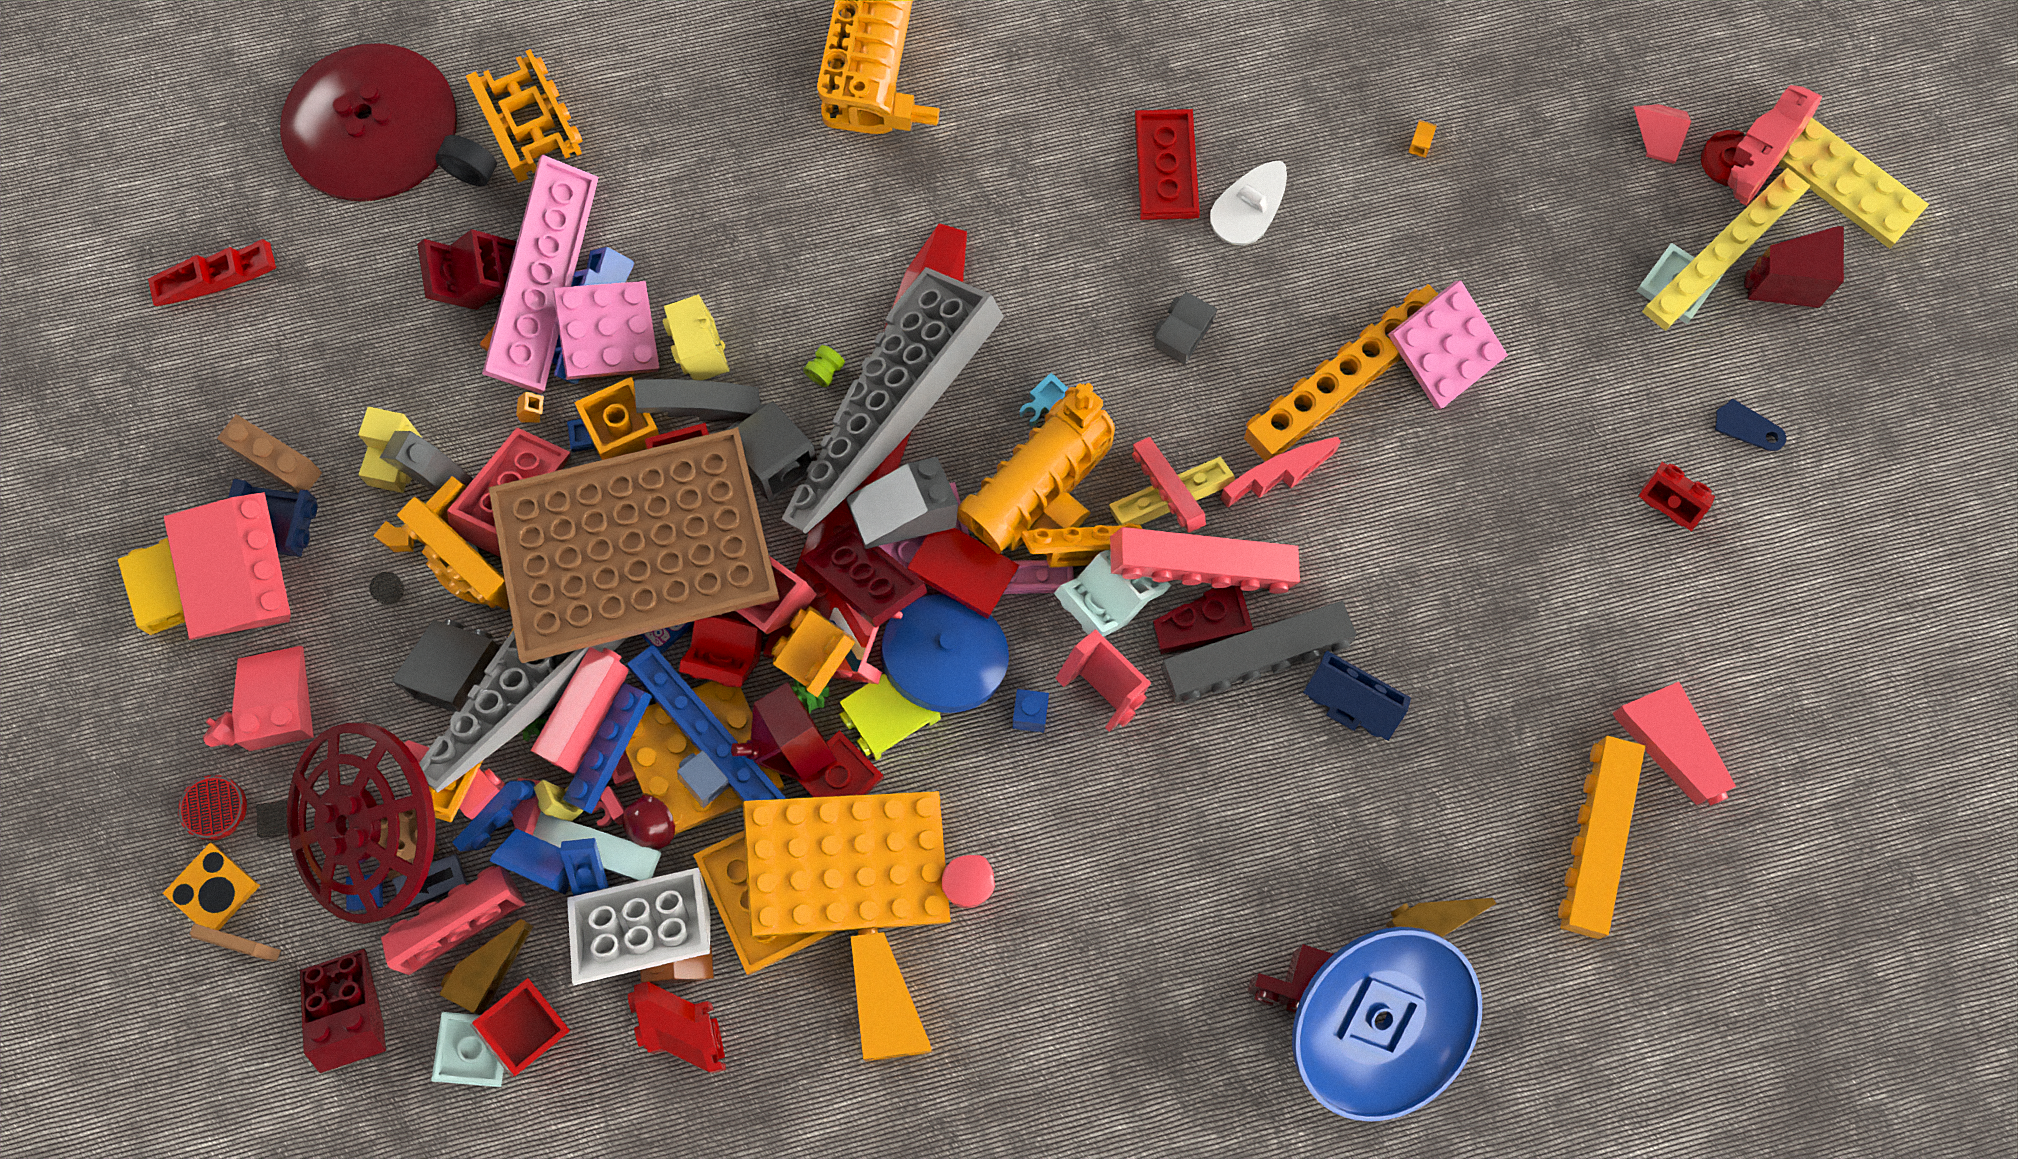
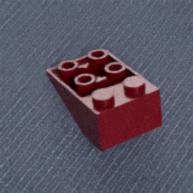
M365 949L299 970L303 1053L319 1073L386 1051L384 1022Z

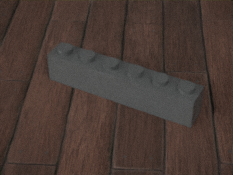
M1342 600L1163 660L1161 670L1173 702L1183 701L1184 704L1199 700L1202 697V693L1212 690L1214 694H1218L1230 689L1232 683L1241 680L1244 684L1251 683L1260 679L1262 673L1271 670L1273 674L1281 673L1290 669L1292 663L1301 660L1303 664L1311 663L1321 658L1320 654L1325 653L1326 650L1332 651L1333 654L1346 651L1351 647L1350 644H1352L1357 634Z

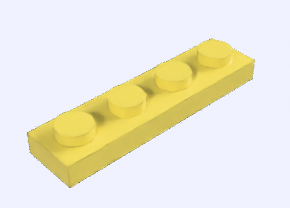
M1221 456L1178 474L1196 501L1222 490L1235 481L1234 474ZM1153 486L1109 504L1110 512L1118 525L1128 523L1141 525L1170 512L1167 501H1162L1158 488L1154 489Z

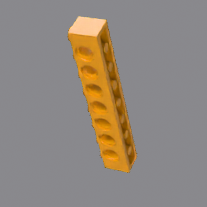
M1429 284L1420 291L1417 288L1412 290L1404 298L1403 301L1405 303L1398 308L1393 306L1388 309L1381 317V322L1376 326L1373 323L1368 325L1360 333V338L1353 344L1351 341L1344 344L1338 350V356L1332 361L1324 360L1314 370L1315 374L1309 379L1306 377L1301 378L1292 387V392L1289 395L1277 397L1270 404V410L1265 414L1261 415L1258 413L1253 416L1246 424L1247 430L1244 440L1265 462L1288 450L1402 358L1391 339L1385 333L1393 331L1408 319V315H1413L1436 297L1438 293ZM1363 351H1371L1376 357H1368ZM1347 368L1352 371L1353 375H1345L1340 369ZM1325 386L1331 393H1322L1317 387ZM1303 404L1308 408V411H1299L1294 405ZM1280 422L1286 429H1275L1271 423Z

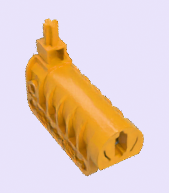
M835 0L817 83L818 95L822 100L821 115L825 125L834 129L869 134L888 133L892 131V128L911 131L912 122L937 126L940 108L915 105L914 95L897 93L896 90L913 0ZM834 105H838L839 114L836 115V118H830Z
M1079 383L1076 388H1068L1065 391V397L1059 399L1045 415L1044 425L1041 428L1034 427L1029 432V440L1024 445L1017 444L1013 448V457L1008 462L1001 461L997 465V473L992 478L986 477L981 481V490L976 495L969 494L958 505L957 519L997 554H1000L1006 547L1012 551L1017 549L1024 542L1021 537L1022 531H1029L1044 514L1043 510L1063 492L1070 494L1111 449L1115 426L1105 410H1101L1103 400L1093 392V386L1090 383L1086 385Z

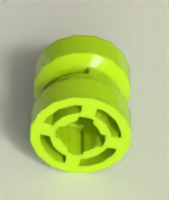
M821 345L815 352L816 358L806 364L803 372L813 382L827 388L833 380L832 375L834 372L841 370L845 361L835 350L826 345Z

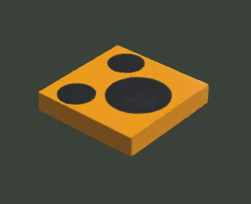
M210 842L163 894L194 923L219 931L261 885L221 849Z

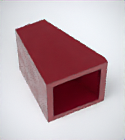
M1836 226L1770 245L1764 254L1757 258L1751 270H1748L1745 274L1744 287L1748 288V300L1820 308L1844 282V227Z

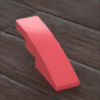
M1338 437L1305 444L1277 455L1247 471L1223 488L1220 499L1229 508L1250 490L1260 498L1282 480L1291 489L1336 453L1341 440Z

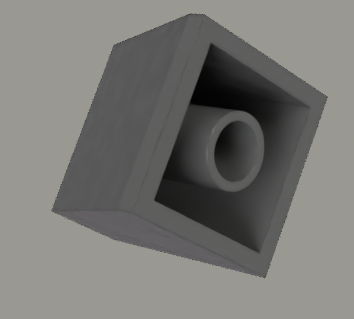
M774 401L768 405L757 407L749 418L743 422H736L727 429H739L750 478L769 502L807 476V469L811 461L817 460L811 441Z
M433 619L395 674L392 682L414 699L454 713L456 711L460 712L469 699L468 693L474 685H479L486 675L485 669L495 657L500 647L492 640L493 636L485 631L475 629L474 633L463 630L464 626L456 621L446 619L443 623Z

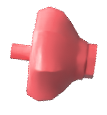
M226 711L216 721L210 717L206 720L205 723L210 726L202 737L206 745L214 747L224 744L232 747L235 744L232 712Z

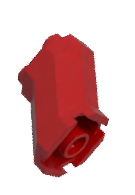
M648 981L634 985V992L628 993V1003L631 1012L637 1013L639 1026L634 1027V1032L639 1047L644 1046V1049H647L648 1053L651 1054L667 1051L712 1074L726 1070V1064L719 1061V1059L725 1058L717 1018L710 1019L708 1013L714 1011L711 1002L705 1001L693 1004Z

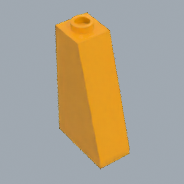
M878 928L858 930V936H851L863 1060L873 1061L932 1053L930 1041L885 933H878Z

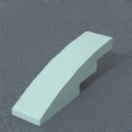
M540 812L533 836L561 848L562 841L595 838L604 870L637 881L652 878L661 856V852L651 848L639 846L631 841L571 821L547 816Z

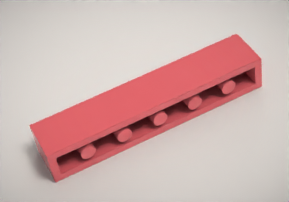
M1127 527L1120 528L1110 537L1111 574H1121L1125 579L1152 577V580L1155 582L1182 580L1184 585H1198L1202 582L1211 583V586L1214 588H1226L1233 585L1240 586L1241 590L1254 591L1263 588L1269 589V592L1273 594L1286 593L1289 588L1300 582L1298 546Z

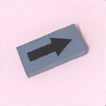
M453 854L431 863L421 890L403 910H410L447 895L451 889L458 885H468L459 856ZM405 875L392 879L397 894L407 879Z

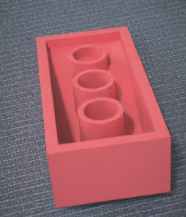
M516 428L447 510L449 526L465 541L501 557L488 487L562 470L570 457V452L520 428Z

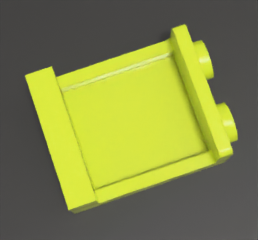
M885 673L881 675L878 684L868 683L840 701L843 710L839 714L840 718L848 730L854 727L860 738L856 742L867 757L872 754L876 761L881 758V754L927 723L931 726L941 720L940 712L919 707L904 698L892 686Z

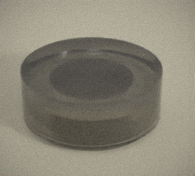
M381 572L371 580L369 589L375 600L381 604L390 605L400 600L404 593V584L396 574Z

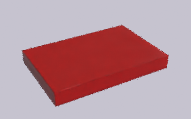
M957 528L928 534L907 569L921 581L988 619L1020 565L1002 554H997L990 547Z

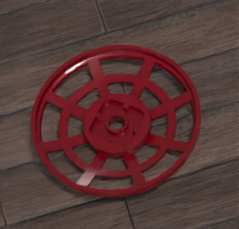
M365 722L344 723L329 728L316 737L302 754L293 773L289 788L287 830L293 859L304 884L323 908L336 917L348 922L366 924L386 920L399 914L413 901L421 890L431 866L435 846L436 831L433 800L427 779L419 762L410 749L395 734L381 726ZM343 733L359 734L377 742L366 759L355 754H339L340 734ZM328 740L327 759L323 760L306 779L304 775L311 759L320 746ZM386 751L393 756L402 769L412 795L395 800L388 781L377 768ZM340 764L351 765L360 769L353 783L341 784ZM328 769L329 789L320 796L313 789V786L318 778ZM369 779L378 788L384 804L377 806L373 796L365 789ZM300 792H301L302 795H301L300 805H299V796H300ZM307 803L315 809V828L309 831L306 830ZM415 809L417 817V843L412 864L396 854L400 838L399 813ZM387 817L388 838L387 846L384 848L379 844L381 819ZM346 819L349 821V829L346 827ZM318 842L321 850L326 855L323 869L316 861L310 845ZM305 856L310 867L312 868L316 876L321 880V886H319L316 880L314 879L309 869V866L306 862ZM372 856L381 863L376 871L365 880L359 863L365 862ZM336 864L347 866L354 885L343 884L333 879ZM391 868L407 876L403 887L395 898L379 909L370 890L377 887L385 879ZM332 890L346 895L358 894L367 913L353 914L345 911L331 900Z

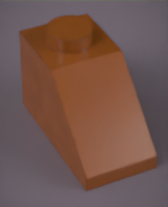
M710 945L709 954L641 969V983L648 981L654 985H665L714 979L712 945Z

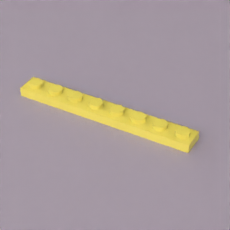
M1786 168L1648 303L1642 312L1666 331L1806 193L1810 185L1789 168Z

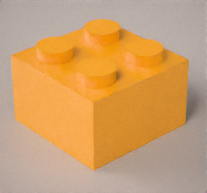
M632 377L574 402L601 460L647 449L645 438L659 435L650 413H636L635 386Z

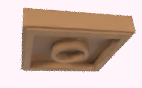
M193 924L189 934L192 938L271 962L277 961L281 952L279 949L198 924Z

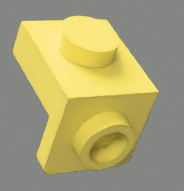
M542 780L534 787L539 800L538 806L547 816H554L561 820L564 819L572 822L584 811L563 800L569 786L564 789Z

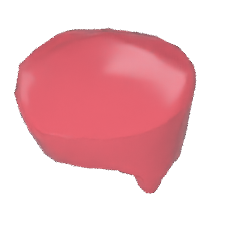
M960 856L953 859L945 868L942 877V888L947 898L954 905L961 908H974L985 902L993 893L995 888L994 873L989 862L983 856Z

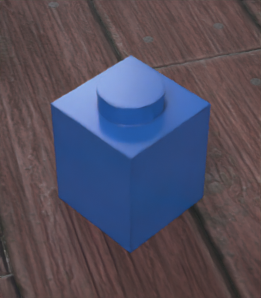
M1017 689L1013 729L1044 733L1049 693Z

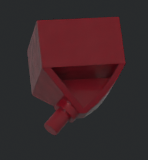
M788 682L754 702L751 739L747 740L746 743H733L731 746L732 756H746L747 759H753L756 764L766 769L799 780H805L836 760L811 715Z

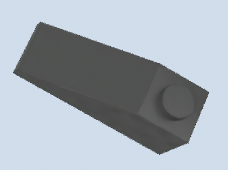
M394 431L380 456V459L435 493L451 476L466 486L473 480L470 475L437 447L411 431Z

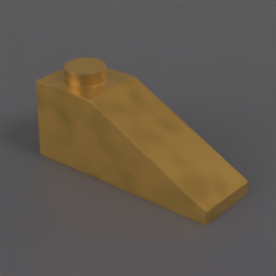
M1493 898L1418 903L1411 908L1405 903L1390 913L1393 919L1385 925L1387 928H1420L1443 937L1497 903Z
M520 919L457 963L454 970L450 969L445 974L441 982L442 990L439 995L474 1014L482 1015L534 926Z

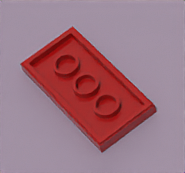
M1193 109L1135 110L1140 220L1199 218Z

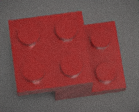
M736 611L695 620L691 647L680 660L679 672L689 674L690 677L695 679H709L720 682L721 685L726 687L741 688L759 662L764 632Z

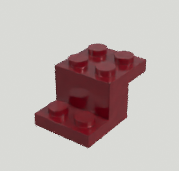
M470 229L451 245L423 239L417 244L425 298L477 310L495 296H503L517 241Z
M1302 944L1293 952L1285 981L1258 973L1250 980L1247 993L1255 995L1253 1000L1268 1006L1280 1003L1287 1006V1012L1296 1014L1298 1004L1309 982L1320 967L1334 954Z

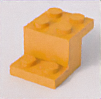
M809 605L806 611L801 608L798 610L790 622V627L793 630L787 638L784 635L779 638L771 650V654L774 655L773 665L805 685L806 690L818 698L854 645L855 640L853 636L820 615L819 611Z

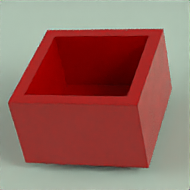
M529 978L525 979L470 1024L471 1028L511 1078L518 1075L570 1032V1029Z

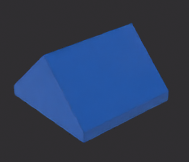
M517 828L492 854L489 860L564 895L567 892L569 880L560 848Z

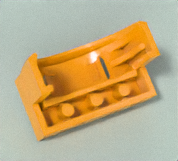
M451 476L427 503L414 496L397 516L405 523L401 528L413 539H418L425 545L421 553L428 558L429 561L426 565L433 571L438 581L450 593L462 600L488 605L491 608L497 605L507 610L510 606L504 576L449 526L447 510L467 486Z

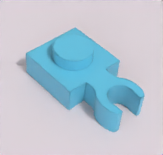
M1050 373L1030 392V398L1033 402L1026 403L1021 407L1020 417L1026 412H1033L1035 416L1030 419L1029 425H1036L1044 411L1048 413L1059 399L1065 397V391L1068 387Z

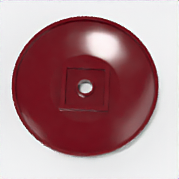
M380 43L361 44L341 49L324 57L312 65L298 79L289 92L282 110L280 120L281 142L284 152L295 171L313 188L342 200L376 201L410 190L437 169L439 165L435 157L444 138L456 133L457 107L453 92L443 74L422 55L397 45ZM361 111H372L369 117L365 119L358 118Z

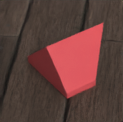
M1660 104L1633 106L1646 147V157L1675 164L1691 124L1688 112Z

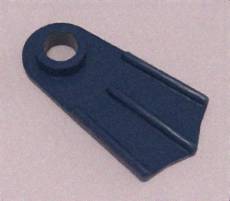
M1731 399L1716 411L1715 431L1767 451H1778L1786 443V433L1781 427L1735 399ZM1767 435L1773 436V437L1775 438L1776 442H1775V443H1770V442H1768L1767 439H1766V436H1767Z

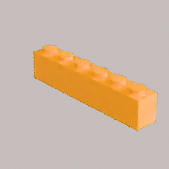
M1607 735L1598 744L1594 743L1591 749L1590 762H1593L1592 773L1587 775L1583 791L1587 793L1586 803L1581 805L1577 817V823L1581 824L1579 836H1575L1571 846V855H1575L1573 867L1568 868L1564 885L1568 887L1567 897L1562 899L1558 910V918L1562 919L1561 929L1596 939L1609 935L1645 752L1644 745Z

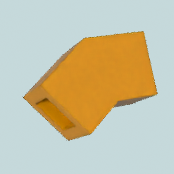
M1418 120L1408 153L1426 158L1437 125Z
M525 392L518 397L516 416L520 422L540 423L544 396Z
M387 521L373 535L381 544L393 552H414V539L401 527H394Z

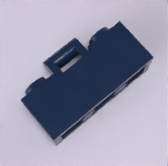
M1327 650L1308 679L1303 691L1314 703L1329 707L1326 716L1352 731H1355L1360 723L1369 734L1375 737H1382L1389 741L1408 712L1411 697Z

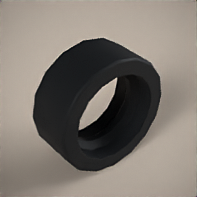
M449 135L444 138L435 157L438 165L444 171L474 186L487 185L497 165L495 157L484 147L470 139L456 135Z

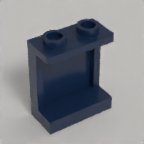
M233 479L228 498L265 492L278 554L301 557L303 549L309 544L310 533L308 530L311 519H314L317 514V499L308 490L300 489L299 493L258 488L252 487L246 480Z

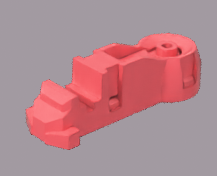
M1790 85L1784 91L1775 107L1755 120L1744 139L1738 144L1733 161L1744 166V168L1734 165L1727 183L1733 189L1734 198L1740 200L1741 204L1748 207L1752 203L1755 195L1792 143L1808 125L1820 104L1822 95L1802 86Z

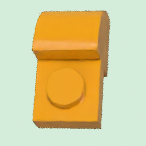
M1063 492L1048 504L1043 510L1044 514L1030 530L1039 528L1047 530L1064 529L1066 527L1079 528L1091 512L1068 492Z

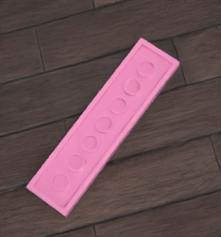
M545 155L539 158L484 364L483 375L538 394H542L545 391L559 336L553 290L559 287H571L599 177Z

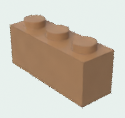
M235 414L217 437L230 452L296 493H299L300 489L309 491L322 474L310 459Z

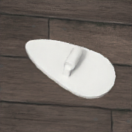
M1272 161L1254 168L1226 189L1215 201L1210 212V224L1214 233L1222 241L1232 245L1245 246L1256 242L1264 235L1273 221L1285 191L1287 180L1285 164L1281 161Z

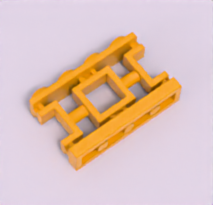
M531 49L525 51L527 57L523 59L521 56L516 57L520 70L498 80H493L489 70L484 71V76L481 77L478 76L476 71L466 75L471 89L518 183L529 179L526 174L527 172H536L537 167L533 161L534 158L559 147L565 159L571 157L570 153L575 152L576 156L582 154L578 145L583 142L580 133L575 125L569 126L567 120L571 119V116L564 102L558 104L556 97L560 96L552 79L546 80L544 75L548 71L541 56L535 59ZM528 70H534L545 94L540 95L536 85L521 91L520 86L533 81ZM490 87L495 97L509 91L510 97L498 101L502 113L497 114L485 89ZM537 102L543 116L517 127L510 113ZM556 114L568 138L565 142L559 132L544 137L542 133L556 127L551 117ZM511 133L514 134L518 143L531 137L534 141L521 148L526 158L520 161L508 137Z

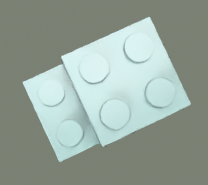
M1110 549L1100 552L1078 578L1060 585L1054 594L1061 601L1063 608L1071 612L1088 635L1096 629L1104 637L1128 625L1150 600L1163 595L1171 585L1168 582H1155L1152 580V577L1125 579L1121 574H1111Z

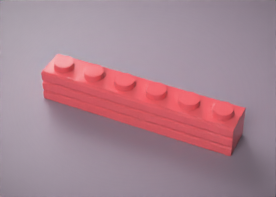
M1148 437L1133 444L1134 453H1132L1135 462L1141 464L1142 472L1145 476L1148 475L1150 477L1153 488H1158L1162 501H1167L1168 508L1172 514H1176L1179 525L1185 527L1188 533L1205 526V512L1201 509L1152 438Z

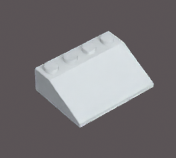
M699 867L567 898L571 972L574 985L710 953L711 916L708 891Z

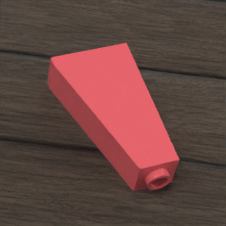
M589 647L530 751L561 770L575 776L627 677L629 669L619 662L621 659L620 655L607 648L600 652Z
M1679 681L1625 704L1613 713L1615 719L1638 744L1645 746V751L1696 805L1708 801L1710 806L1728 798L1727 791L1736 787Z

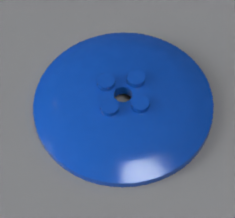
M1393 927L1377 930L1363 935L1342 947L1320 967L1311 979L1302 995L1295 1014L1292 1029V1050L1295 1066L1305 1087L1327 1109L1343 1117L1359 1121H1383L1401 1117L1435 1099L1456 1079L1464 1068L1479 1035L1483 1009L1482 994L1472 965L1465 955L1445 938L1433 932L1413 927ZM1387 1011L1385 1020L1375 1024L1377 1015Z

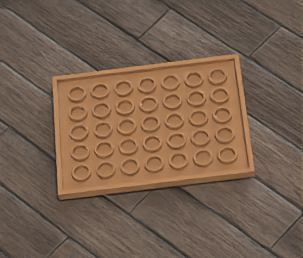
M738 428L488 487L518 657L521 663L780 600Z

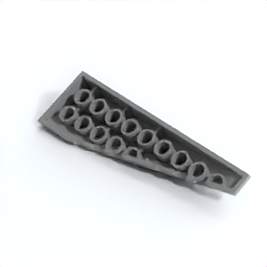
M925 267L885 319L887 326L884 332L878 333L874 341L876 347L870 358L866 357L861 365L863 372L860 378L853 381L832 421L835 426L830 435L824 436L820 444L822 450L817 460L811 461L807 469L808 477L805 483L798 486L781 518L784 523L806 534L857 488L910 433L1004 318L991 294Z
M513 630L485 669L486 675L479 685H474L468 693L469 699L460 712L456 711L449 720L450 726L445 734L437 737L419 764L428 785L438 793L499 749L548 710L563 695L589 647L521 663L518 657ZM627 638L591 646V648L600 652L604 648L614 651Z

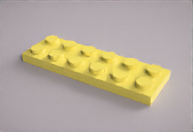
M1811 118L1803 132L1795 139L1777 164L1784 170L1789 168L1810 185V190L1889 249L1929 205L1813 118Z

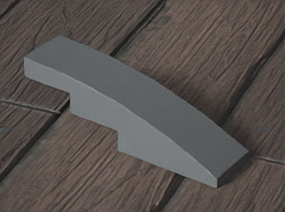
M634 380L636 413L668 412V417L699 416V421L749 418L751 413L760 406L758 387L703 380Z

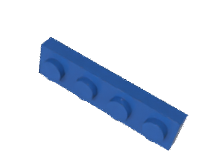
M623 682L563 800L592 814L652 695Z

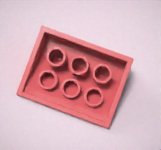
M265 492L231 497L164 516L189 640L290 622L291 613Z

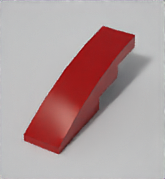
M264 239L238 251L228 247L206 259L195 255L148 278L153 305L158 307L215 293L275 270L276 265L271 244Z

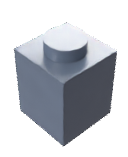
M703 750L697 755L694 753L688 755L680 762V769L677 770L678 780L702 808L706 807L729 788L728 778Z

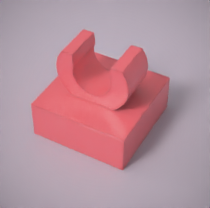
M607 786L600 797L602 801H598L592 812L593 814L600 809L605 810V816L596 822L600 828L608 826L612 820L619 826L623 824L625 808L616 793Z

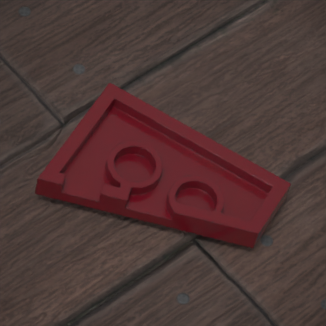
M1233 585L1226 588H1211L1195 601L1189 604L1185 603L1153 621V629L1160 654L1216 643L1254 630L1240 586Z

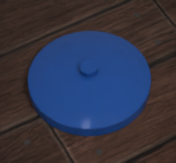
M929 595L918 598L900 611L903 613L901 619L891 618L889 620L881 642L882 666L892 686L913 704L935 712H962L983 704L1000 687L1008 667L1009 650L1001 627L991 615L987 619L947 595Z

